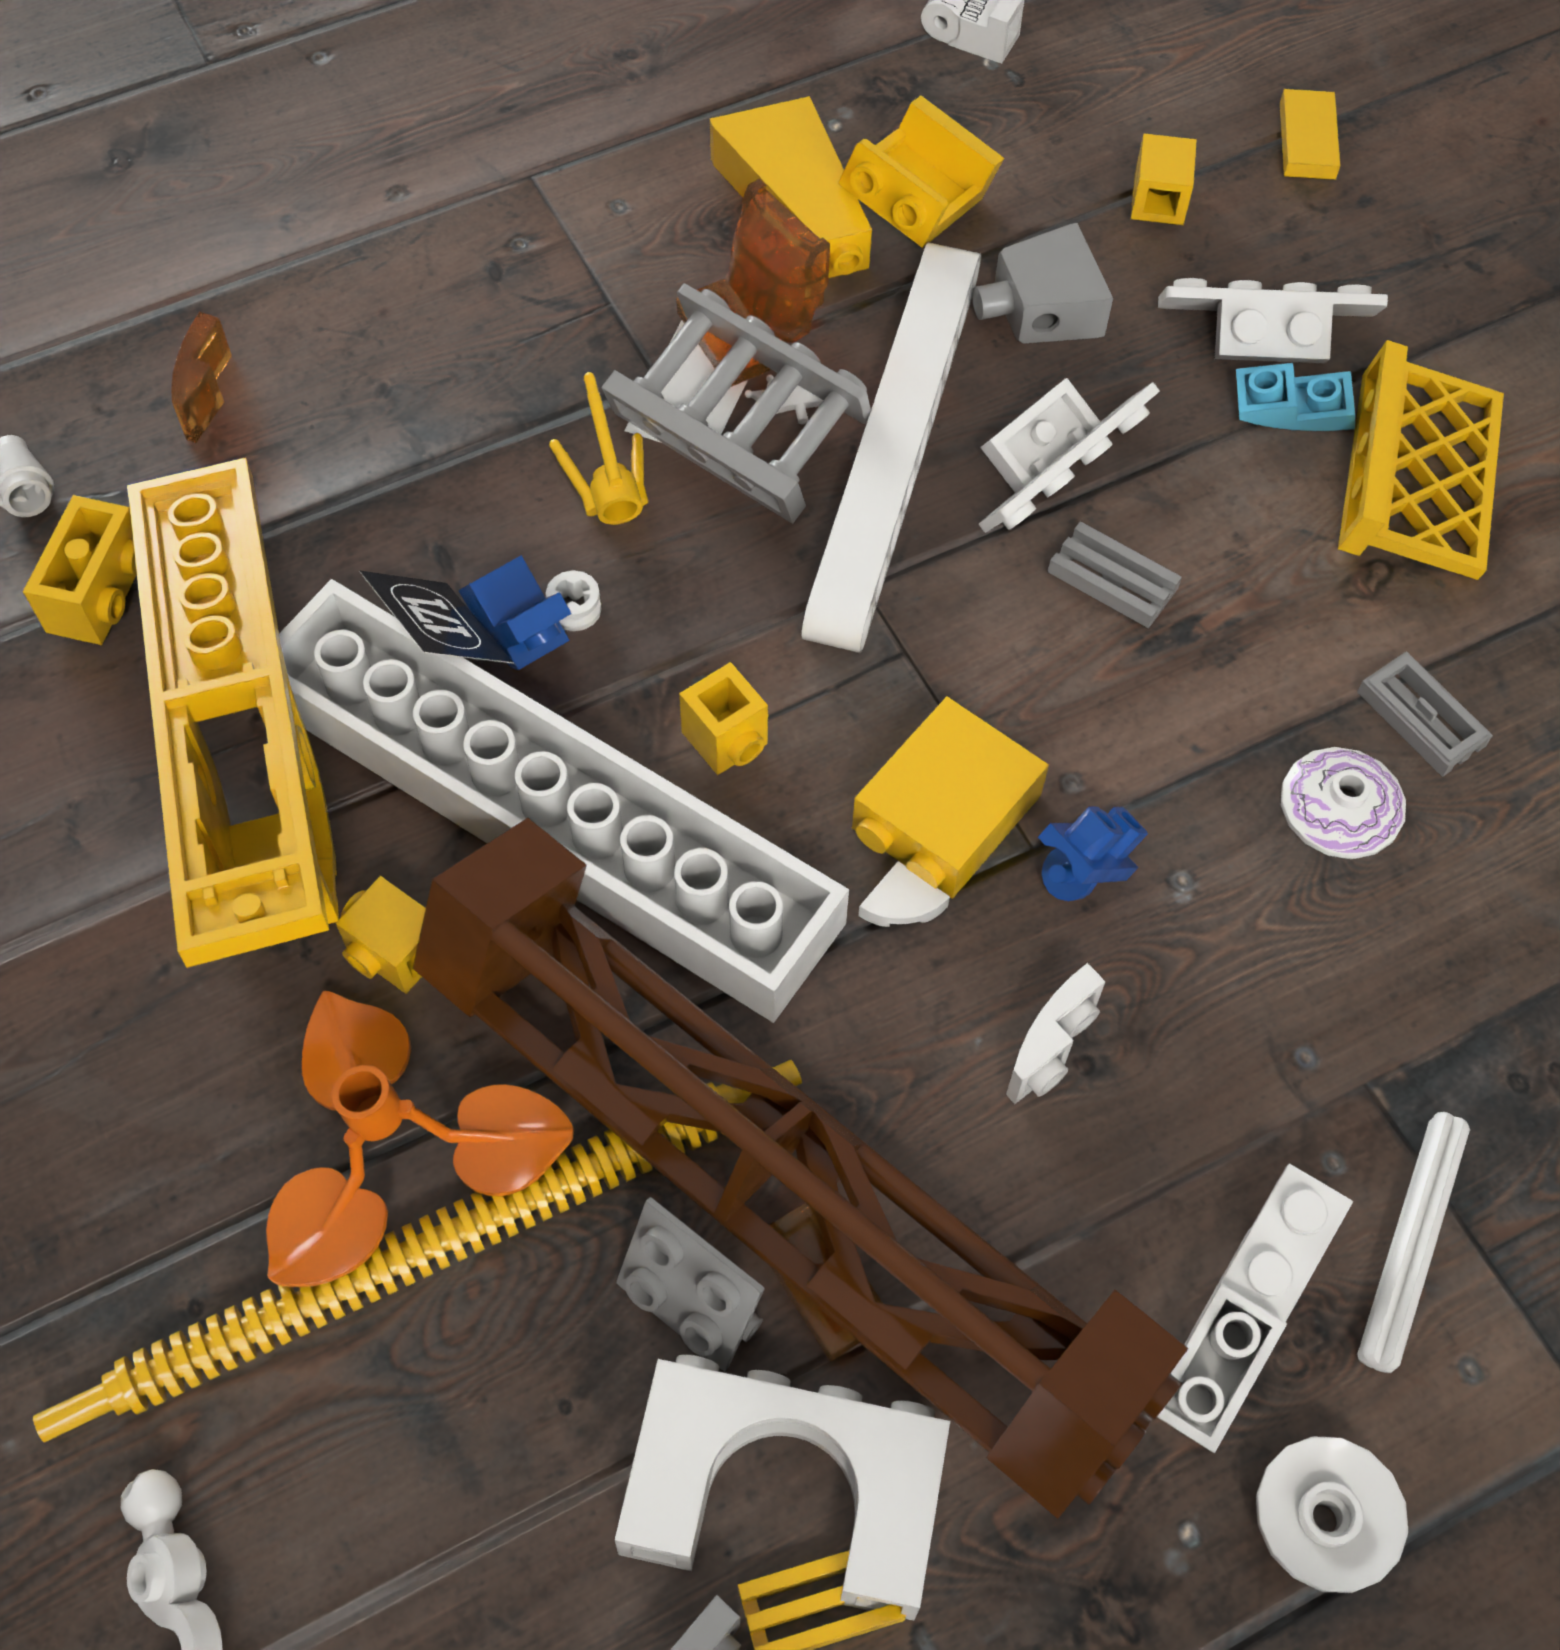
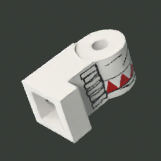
M929 0L923 8L921 22L925 31L931 37L948 43L949 46L1002 64L1020 35L1024 0Z

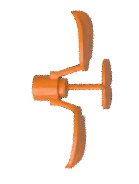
M323 991L315 1005L306 1029L302 1051V1076L312 1098L325 1108L336 1110L349 1127L343 1139L349 1147L351 1173L348 1180H346L337 1170L320 1167L297 1174L284 1184L272 1203L267 1220L268 1278L280 1286H317L349 1274L366 1262L376 1251L387 1227L388 1209L386 1203L378 1194L360 1188L365 1178L362 1144L365 1140L378 1141L389 1137L400 1126L402 1119L411 1120L445 1142L458 1143L453 1155V1166L457 1175L472 1190L487 1196L511 1195L524 1190L536 1182L571 1143L574 1135L572 1123L556 1104L542 1095L522 1087L502 1084L482 1087L466 1095L458 1107L457 1117L460 1130L446 1127L417 1109L411 1100H401L392 1086L405 1072L411 1054V1040L400 1020L379 1007L355 1002L330 991Z

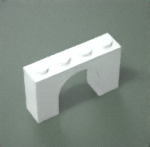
M679 1355L676 1358V1362L658 1359L615 1536L618 1555L692 1571L709 1491L717 1472L724 1462L738 1449L755 1440L772 1436L795 1437L808 1441L829 1454L842 1469L851 1487L855 1518L840 1601H844L845 1606L868 1611L890 1604L901 1606V1614L906 1615L905 1619L914 1621L921 1605L950 1421L934 1418L935 1411L932 1408L916 1402L894 1401L891 1403V1408L863 1403V1396L860 1393L841 1386L824 1385L819 1388V1393L790 1387L791 1381L787 1377L770 1371L751 1370L746 1378L718 1372L719 1365L717 1363L695 1355Z

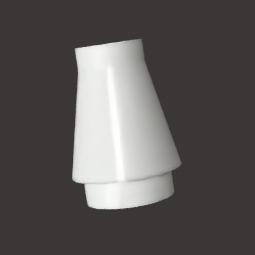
M15 435L0 437V506L9 513L19 517H31L40 514L49 506L54 492V482L51 476L29 451L26 442L22 438Z

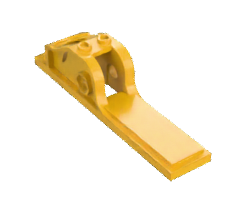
M242 458L127 485L177 951L186 968L329 931L328 924L339 922L335 875H337L335 849L319 770L285 666L253 476L247 459ZM258 707L266 727L268 743L263 744L269 786L279 813L231 825L222 785L198 722Z

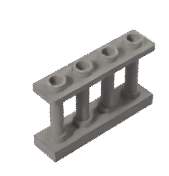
M684 283L677 291V295L688 320L643 378L636 377L632 381L614 370L601 388L614 414L635 425L664 445L793 524L806 507L798 484L800 479L797 474L843 413L862 424H866L871 412L867 388L854 374L843 369L836 373L821 364L816 354L803 344L794 342L790 346L775 337L771 328L757 317L749 315L745 319L730 310L728 304L716 293L708 289H704L700 293ZM707 332L732 346L688 405L681 404L677 408L664 400L661 393ZM752 358L777 372V375L733 433L727 431L722 436L708 427L706 418ZM797 385L824 400L779 461L773 459L768 464L753 455L754 451L751 446Z

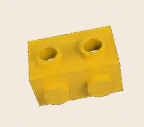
M76 495L72 496L23 590L46 633L102 645L112 624H117L120 621L125 609L126 595L137 576L130 507Z

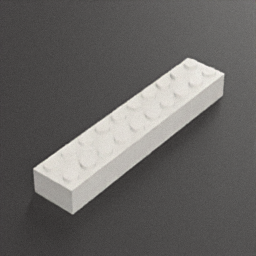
M333 579L279 633L290 685L307 731L486 843L491 842L518 823L529 818L587 865L578 893V901L773 1023L776 1021L845 926L849 896L848 888L463 657L423 653L396 617Z

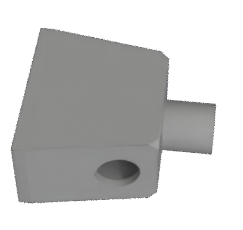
M1078 223L1069 224L1003 248L998 255L995 282L974 287L972 291L973 307L977 318L984 320L1006 315L1016 340L1022 343L1104 337L1113 302V296Z

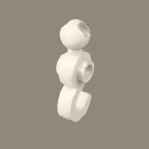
M151 1469L139 1473L134 1481L127 1485L121 1495V1511L126 1522L135 1529L142 1531L144 1541L128 1566L127 1587L133 1601L138 1603L144 1614L158 1626L170 1629L176 1633L181 1644V1650H223L221 1631L215 1614L207 1604L196 1600L206 1581L207 1570L204 1555L188 1535L174 1533L172 1521L182 1506L181 1488L177 1480L166 1471Z

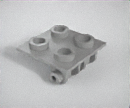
M650 1197L646 1200L616 1284L626 1291L635 1305L642 1310L652 1312L678 1333L690 1350L697 1355L714 1361L725 1372L729 1368L741 1340L745 1342L750 1340L763 1322V1318L754 1311L765 1288Z

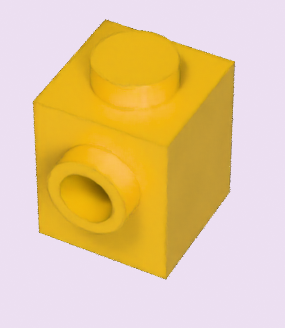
M1143 133L1134 176L1131 219L1184 225L1194 185L1197 139Z
M731 662L679 693L682 734L717 776L734 765L743 766L748 764L768 744V704Z
M380 876L366 891L361 890L348 900L341 912L339 922H336L346 947L342 952L344 958L367 978L372 979L378 973L407 994L422 977L412 968L426 908Z

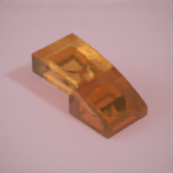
M200 311L190 325L180 346L174 365L171 386L172 404L186 440L194 443L198 442L224 404L216 379L232 357L220 318Z

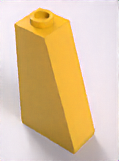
M810 96L710 118V151L714 167L818 280L869 269L872 228L858 199L838 184L844 169Z

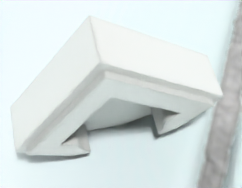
M898 861L859 906L858 916L868 922L885 927H890V924H909L919 921L925 923L936 918L948 907L950 896L940 889H935Z

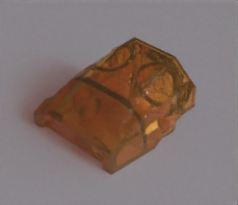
M760 179L748 185L742 198V212L732 240L729 272L725 278V302L734 313L745 319L749 315L757 317L771 328L775 337L784 342L794 343L810 333L814 312L824 303L823 293L828 286L830 243L823 237L820 239L766 190V184Z

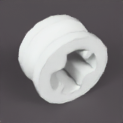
M572 570L560 573L549 582L546 589V598L558 592L561 593L563 599L568 596L575 601L584 596L585 603L582 605H578L573 601L567 603L572 614L559 621L564 630L575 632L585 630L594 625L600 617L602 608L598 583L592 576L585 572Z

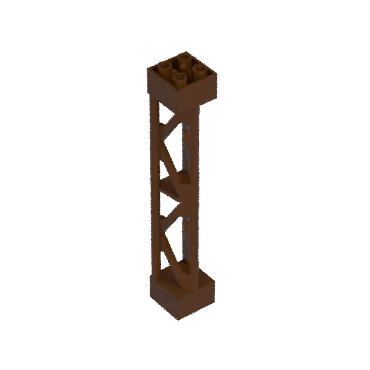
M529 818L518 823L432 879L413 970L471 1018L473 1015H476L980 1444L989 1452L986 1458L1057 1519L1076 1496L1080 1497L1088 1505L1091 1504L1116 1469L1121 1467L1146 1434L1145 1430L1152 1422V1419L1142 1411H1145L1155 1420L1182 1385V1382L1174 1377L1171 1372L1187 1352L1188 1347L1117 1290L1112 1292L1088 1323L1083 1321L575 907V903L587 865ZM612 972L711 1054L645 1034L630 1021ZM532 974L566 1002L577 1042L564 1053L499 997ZM601 1032L676 1095L616 1084ZM700 1078L748 1091L751 1094L744 1103H729ZM666 1122L722 1132L740 1147L742 1151L726 1187L724 1188L660 1134L658 1130ZM795 1150H796L797 1158H795V1157L792 1155V1153H793ZM772 1175L814 1209L830 1256L820 1268L744 1204ZM839 1180L844 1187L849 1201L838 1192L837 1182ZM872 1186L982 1276L916 1258L897 1242ZM856 1245L937 1313L875 1302ZM970 1301L1015 1313L1010 1321H993ZM929 1342L985 1352L1032 1391V1394L1009 1426L1005 1425L920 1353ZM1041 1360H1057L1052 1368H1049Z

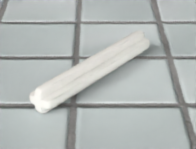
M1437 1112L1428 1123L1357 1353L1361 1363L1384 1373H1392L1400 1366L1470 1131L1467 1121L1446 1112Z

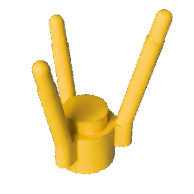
M587 372L584 375V382L604 465L594 471L590 487L557 439L551 440L549 447L581 496L586 515L590 517L598 515L599 520L605 524H623L636 518L642 512L643 506L649 502L644 486L643 437L640 433H635L632 436L630 472L623 464L617 463L596 379L593 373Z

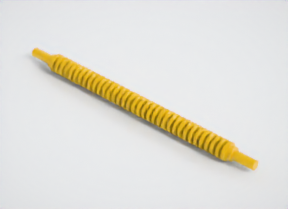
M791 1059L773 1067L793 1085L798 1086L802 1084L799 1071ZM712 1082L707 1083L708 1086L729 1103H744L751 1094V1092L724 1084L715 1087ZM666 1122L658 1130L660 1134L684 1154L685 1150L682 1140L686 1142L691 1151L701 1147L699 1132L707 1143L718 1139L716 1131ZM610 1129L604 1131L607 1146H603L597 1135L587 1139L591 1153L588 1155L581 1143L572 1146L571 1151L575 1161L570 1163L563 1151L556 1159L558 1169L553 1171L550 1166L536 1182L522 1191L505 1196H491L492 1200L486 1203L481 1193L474 1192L470 1196L475 1208L469 1211L461 1198L453 1202L458 1216L452 1219L444 1206L436 1210L441 1224L435 1227L427 1214L419 1218L424 1232L418 1235L411 1222L401 1227L406 1238L401 1243H399L394 1230L385 1234L384 1237L388 1249L382 1251L379 1245L366 1262L341 1278L317 1286L299 1287L300 1290L295 1292L293 1287L278 1285L282 1297L280 1300L277 1299L273 1290L269 1288L260 1293L264 1306L262 1308L259 1307L252 1296L242 1301L245 1312L243 1317L236 1305L225 1309L226 1325H224L217 1313L207 1317L206 1324L209 1333H206L200 1322L190 1325L188 1327L190 1342L180 1330L169 1336L172 1350H170L163 1339L152 1343L151 1350L154 1359H152L144 1347L133 1352L135 1368L126 1356L114 1362L115 1369L101 1376V1384L33 1415L36 1431L40 1439L45 1443L112 1410L118 1416L129 1410L138 1415L148 1410L146 1394L151 1403L157 1406L167 1400L164 1386H166L173 1397L185 1392L182 1377L185 1378L188 1385L193 1389L203 1384L201 1368L206 1376L212 1380L221 1375V1368L218 1362L220 1359L225 1368L231 1371L239 1367L237 1351L240 1352L246 1363L257 1358L254 1345L256 1342L264 1354L275 1350L273 1334H276L282 1345L292 1342L293 1337L290 1326L294 1325L300 1337L311 1332L307 1320L308 1317H312L319 1329L328 1324L325 1313L327 1308H330L334 1318L338 1320L346 1316L342 1303L346 1299L355 1312L364 1307L359 1294L363 1291L366 1292L371 1303L381 1299L377 1285L383 1283L389 1295L397 1292L399 1289L394 1277L399 1274L407 1287L416 1282L411 1270L418 1266L423 1278H426L433 1274L428 1262L429 1260L436 1258L440 1269L443 1270L450 1266L445 1254L446 1252L453 1249L458 1262L468 1258L462 1244L470 1241L475 1254L485 1250L479 1236L487 1233L493 1246L502 1242L497 1230L498 1227L504 1225L510 1238L519 1233L514 1222L515 1219L520 1217L527 1230L536 1225L531 1214L532 1211L537 1209L544 1222L553 1217L548 1206L549 1203L554 1202L559 1213H563L569 1210V1205L565 1198L566 1195L570 1194L575 1204L579 1205L586 1202L582 1190L583 1187L587 1186L594 1198L603 1193L599 1183L600 1179L603 1178L607 1187L611 1190L619 1186L616 1171H620L624 1180L628 1182L636 1178L632 1166L633 1163L636 1162L642 1174L651 1171L652 1165Z

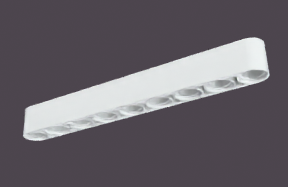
M929 242L925 246L808 600L802 626V639L858 653H861L864 648L970 307L972 291L976 286L981 253Z

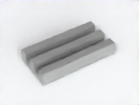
M1081 521L1075 527L1072 538L1068 537L1062 544L1061 552L1059 554L1056 552L1051 558L1048 567V573L1147 628H1150L1178 590L1182 578L1180 575ZM1074 558L1075 560L1083 563L1084 565L1092 568L1093 570L1103 574L1102 577L1078 565L1077 563L1073 562L1072 559ZM1124 586L1151 601V604L1123 590L1122 587Z
M1407 651L1364 679L1357 691L1442 777L1451 772L1457 763L1462 764L1468 760L1474 751L1479 752L1485 748L1493 736ZM1397 674L1420 696L1419 699L1395 677ZM1437 714L1464 739L1462 742L1436 717Z

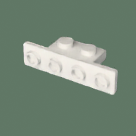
M1183 278L1175 280L1173 286H1167L1158 297V308L1217 311L1215 359L1326 363L1330 360L1332 315L1373 317L1387 307L1388 295L1371 294L1372 287L1367 285H1345L1338 287L1337 292H1316L1317 285L1297 282L1283 285V290H1262V283L1252 280L1233 281L1228 283V288L1207 287V281L1204 279Z
M1065 378L980 448L1015 492L979 523L982 530L986 533L1002 522L1008 530L1015 527L1036 510V507L1031 502L1034 496L1043 491L1048 498L1075 477L1069 467L1077 460L1081 459L1086 466L1110 448L1113 444L1107 437L1108 434L1116 428L1124 434L1149 415L1150 412L1144 404L1160 392L1154 382L1127 399L1100 422L1068 378Z

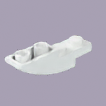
M1290 1163L1285 1167L1184 1345L1189 1349L1171 1372L1174 1377L1182 1382V1385L1157 1418L1212 1453L1216 1452L1284 1331L1290 1313L1353 1203L1351 1199Z

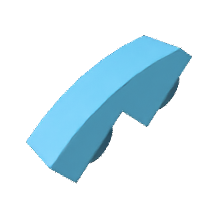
M1293 363L1236 369L1239 420L1288 430L1337 431L1355 429V406L1351 371L1294 377Z

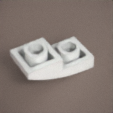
M1088 963L1074 973L1054 993L1029 1029L1020 1048L1006 1093L1014 1104L1032 1090L1038 1097L1046 1094L1064 1078L1068 1072L1065 1063L1074 1041L1072 1037L1085 1030L1099 1015L1100 1010L1096 1006L1105 981Z

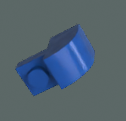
M522 555L458 590L472 614L514 662L507 664L515 670L525 667L570 641L559 622L572 614L560 592L545 598Z

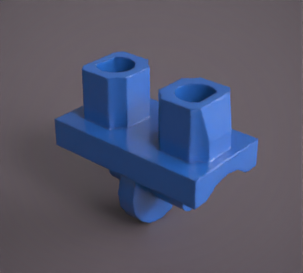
M1089 806L1074 823H1050L1038 836L1045 846L1055 847L1043 862V884L1048 892L1057 899L1075 901L1088 896L1097 883L1127 881L1139 868L1128 855L1148 833L1123 807H1113L1107 814L1099 807Z

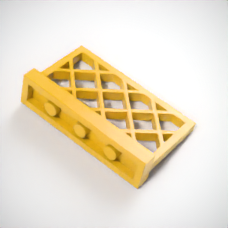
M1386 340L1362 375L1338 550L1360 556L1366 547L1370 545L1479 580L1487 570L1504 393L1407 362L1408 346ZM1407 383L1423 388L1433 402L1420 407L1406 389ZM1463 401L1484 408L1483 420L1473 424L1457 403ZM1442 411L1457 432L1444 437L1428 416ZM1413 424L1428 445L1415 450L1401 433V428ZM1465 441L1479 458V463L1468 467L1452 446ZM1437 454L1452 473V476L1439 481L1423 459ZM1406 467L1423 487V489L1411 495L1395 477L1397 471ZM1461 485L1474 501V508L1463 512L1447 490ZM1431 498L1448 520L1434 526L1417 504ZM1402 512L1418 534L1410 537L1388 530L1390 517ZM1456 529L1470 547L1469 555L1453 551L1441 535Z

